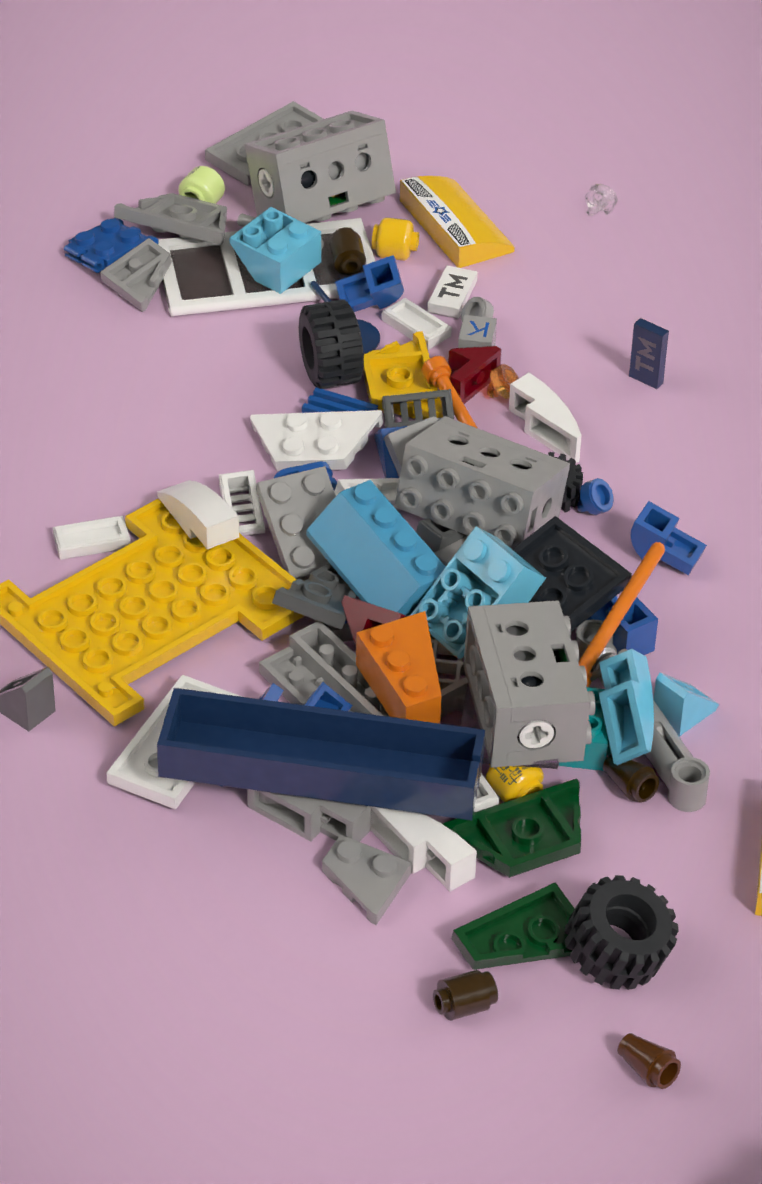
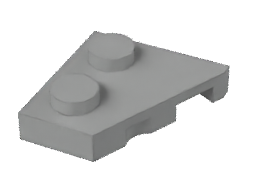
M148 238L100 272L101 280L143 312L147 309L172 263L171 255Z
M343 835L338 837L322 860V872L333 883L342 888V893L352 903L357 901L367 911V919L375 925L378 924L410 876L412 870V862Z

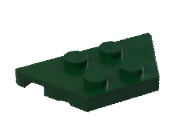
M576 778L475 812L472 820L457 818L442 824L477 851V859L510 878L581 853L580 782Z

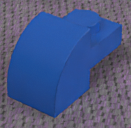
M394 255L363 265L364 272L335 282L340 300L345 299L354 312L377 305L379 309H383L396 302L404 292Z
M648 501L631 528L630 537L636 553L643 559L651 545L655 542H660L665 547V552L660 560L689 576L707 545L677 529L679 517Z

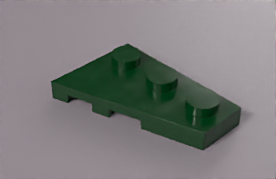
M554 882L454 929L451 939L473 970L570 956L573 950L566 948L565 939L568 935L564 932L569 917L575 908L557 883Z

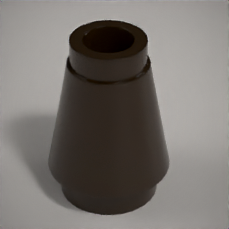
M612 754L606 758L603 764L604 772L608 774L629 800L646 802L655 795L659 787V778L656 776L653 768L632 759L616 765L613 763Z

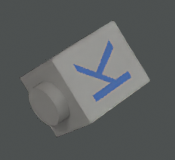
M464 315L458 339V348L495 346L497 318Z

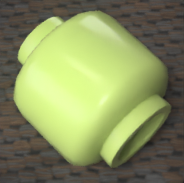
M198 166L180 182L178 191L179 195L216 204L224 195L225 185L220 174L208 166Z

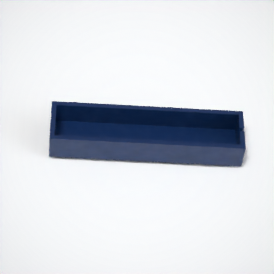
M174 688L157 742L158 777L472 820L484 761L485 730Z

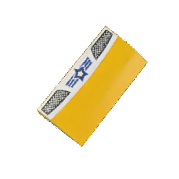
M418 176L400 180L399 201L456 267L463 268L515 252L514 245L454 179L442 176Z

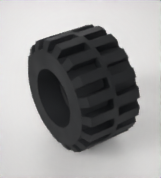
M345 299L303 306L299 317V342L307 375L315 388L325 389L358 383L361 380L364 367L363 343L356 315Z
M615 875L613 880L607 876L601 878L597 884L593 883L588 887L569 917L564 932L568 935L565 939L566 948L573 950L570 958L573 963H580L582 966L580 971L585 976L591 974L595 977L594 982L600 985L607 982L612 989L619 990L624 985L629 990L635 989L638 984L645 985L656 975L677 942L675 936L679 929L678 924L673 922L676 918L674 910L666 907L668 900L663 895L658 896L654 893L656 889L648 884L646 887L640 884V879L634 877L628 881L624 875ZM610 925L624 930L632 940L619 935Z

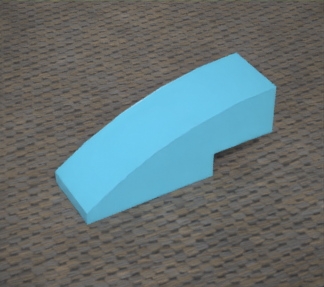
M633 649L599 662L605 691L599 693L613 763L616 765L651 752L653 741L654 703L648 661L646 656Z

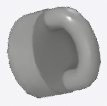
M473 297L464 305L461 320L463 321L464 315L493 318V306L489 301L481 297Z

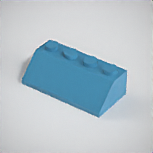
M371 480L339 492L306 530L307 537L361 601L401 613L405 616L412 614L446 567Z

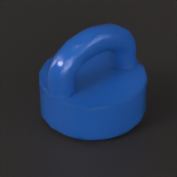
M600 478L585 482L580 490V499L577 504L578 511L582 513L588 511L593 515L608 512L614 502L613 492L609 484Z

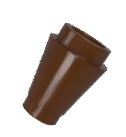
M633 1033L624 1036L618 1045V1054L623 1057L649 1087L665 1089L676 1080L680 1073L681 1062L676 1058L673 1050L643 1039Z

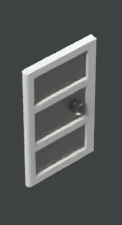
M356 218L307 224L321 231V240L324 242L321 250V263L281 294L253 279L229 241V238L238 231L225 232L222 245L199 239H183L181 237L158 239V245L170 253L172 261L162 280L169 307L168 311L171 317L322 300L310 285L311 281H316L330 299H337L339 295L335 282L364 272V269L351 275L341 274L335 269L329 245L332 234L344 227L353 229L361 237L366 264L375 261L362 219Z

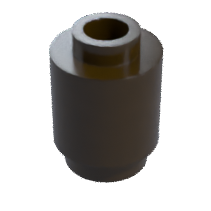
M348 227L336 230L332 234L329 243L335 269L345 275L358 273L363 269V265L366 264V256L360 235Z
M473 970L441 979L437 983V990L433 991V1002L437 1012L441 1015L444 1014L450 1021L487 1011L490 1005L496 1004L498 1001L497 985L492 974L488 971L481 973L479 970Z

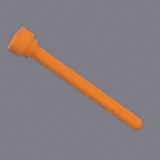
M442 356L428 359L421 368L426 381L440 390L451 389L453 412L459 422L478 428L450 381L451 368L446 359Z
M655 542L651 545L578 661L579 666H585L587 687H590L592 684L590 680L592 676L591 669L663 556L665 547L662 543Z

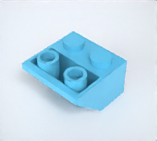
M273 207L268 208L229 238L231 246L253 279L279 294L283 293L321 263V231Z

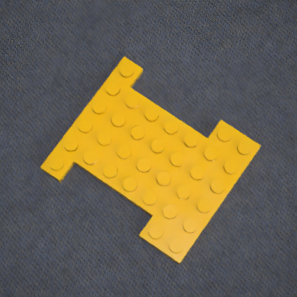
M158 498L125 516L126 527L140 539L34 597H28L9 579L0 583V625L115 727L145 709L144 698L128 684L238 621L263 641L304 617L302 614L272 603L276 590L282 587L287 590L290 589L292 582L297 579L240 533L237 539L206 549L198 537L190 539Z

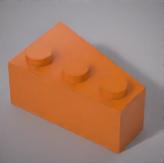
M426 611L356 632V666L388 715L395 718L440 724L442 696Z

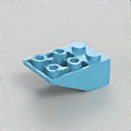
M475 526L411 615L426 611L430 634L452 654L461 659L464 656L468 606L528 603L546 577L498 537Z

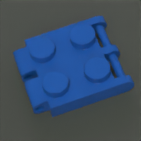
M113 218L101 222V225L88 231L76 234L74 238L68 240L69 244L64 247V250L69 252L65 253L66 257L77 263H82L83 266L99 273L148 238L159 244V240L152 235L145 236L141 234V230L135 226L128 227L124 225L121 219Z

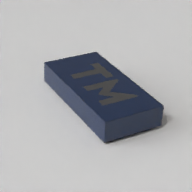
M642 318L634 323L629 377L655 389H658L663 384L669 330Z

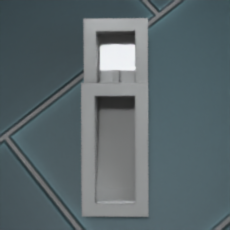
M247 789L248 808L309 841H312L321 832L334 840L343 835L360 842L371 831V806Z

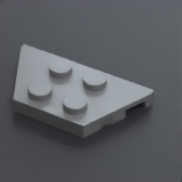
M170 193L155 198L138 200L137 208L129 207L122 203L116 204L114 206V218L149 226L156 232L176 233L183 239H199L222 245L224 243L227 207Z

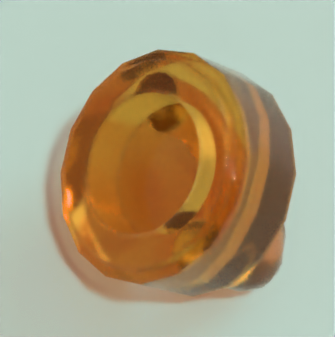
M501 364L490 372L491 382L487 388V396L496 398L501 395L503 398L509 399L510 384L519 379L516 372L510 366Z

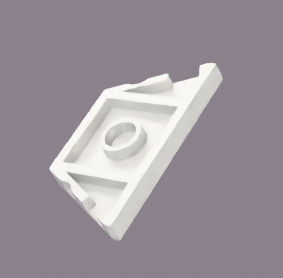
M382 410L255 414L250 417L254 432L257 431L261 438L262 446L266 453L270 454L271 462L277 471L319 461L327 462L331 470L347 469L355 459V454L368 443L370 431L375 426L380 428L383 424Z

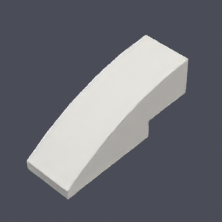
M529 372L511 383L509 411L525 420L524 432L557 454H565L567 460L572 457L578 463L580 460L582 435L572 413L560 397L544 382Z
M188 480L157 491L158 498L190 539L198 537L206 549L239 538V516L224 499L206 485Z
M371 806V831L395 856L412 862V874L426 867L449 892L475 878L477 851L458 834L422 813Z

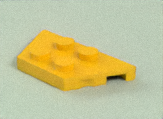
M423 331L413 333V340L403 345L394 341L385 345L380 350H373L364 354L363 376L370 403L378 405V410L383 411V396L438 391L437 387L426 381L421 372L423 364L430 359ZM440 398L435 399L436 417L443 418L442 404ZM427 400L421 401L424 420L429 418ZM407 402L408 417L415 418L413 402ZM393 404L394 414L401 415L400 404Z

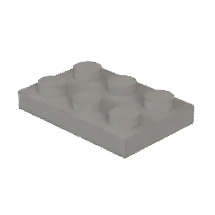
M325 466L258 482L256 486V491L283 568L295 579L303 581L309 579L311 572L329 563L306 535V530L336 497Z

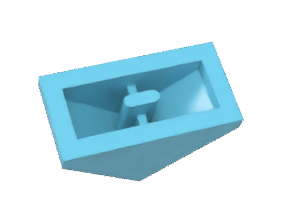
M661 672L656 678L653 700L679 737L715 712L720 705L691 684Z

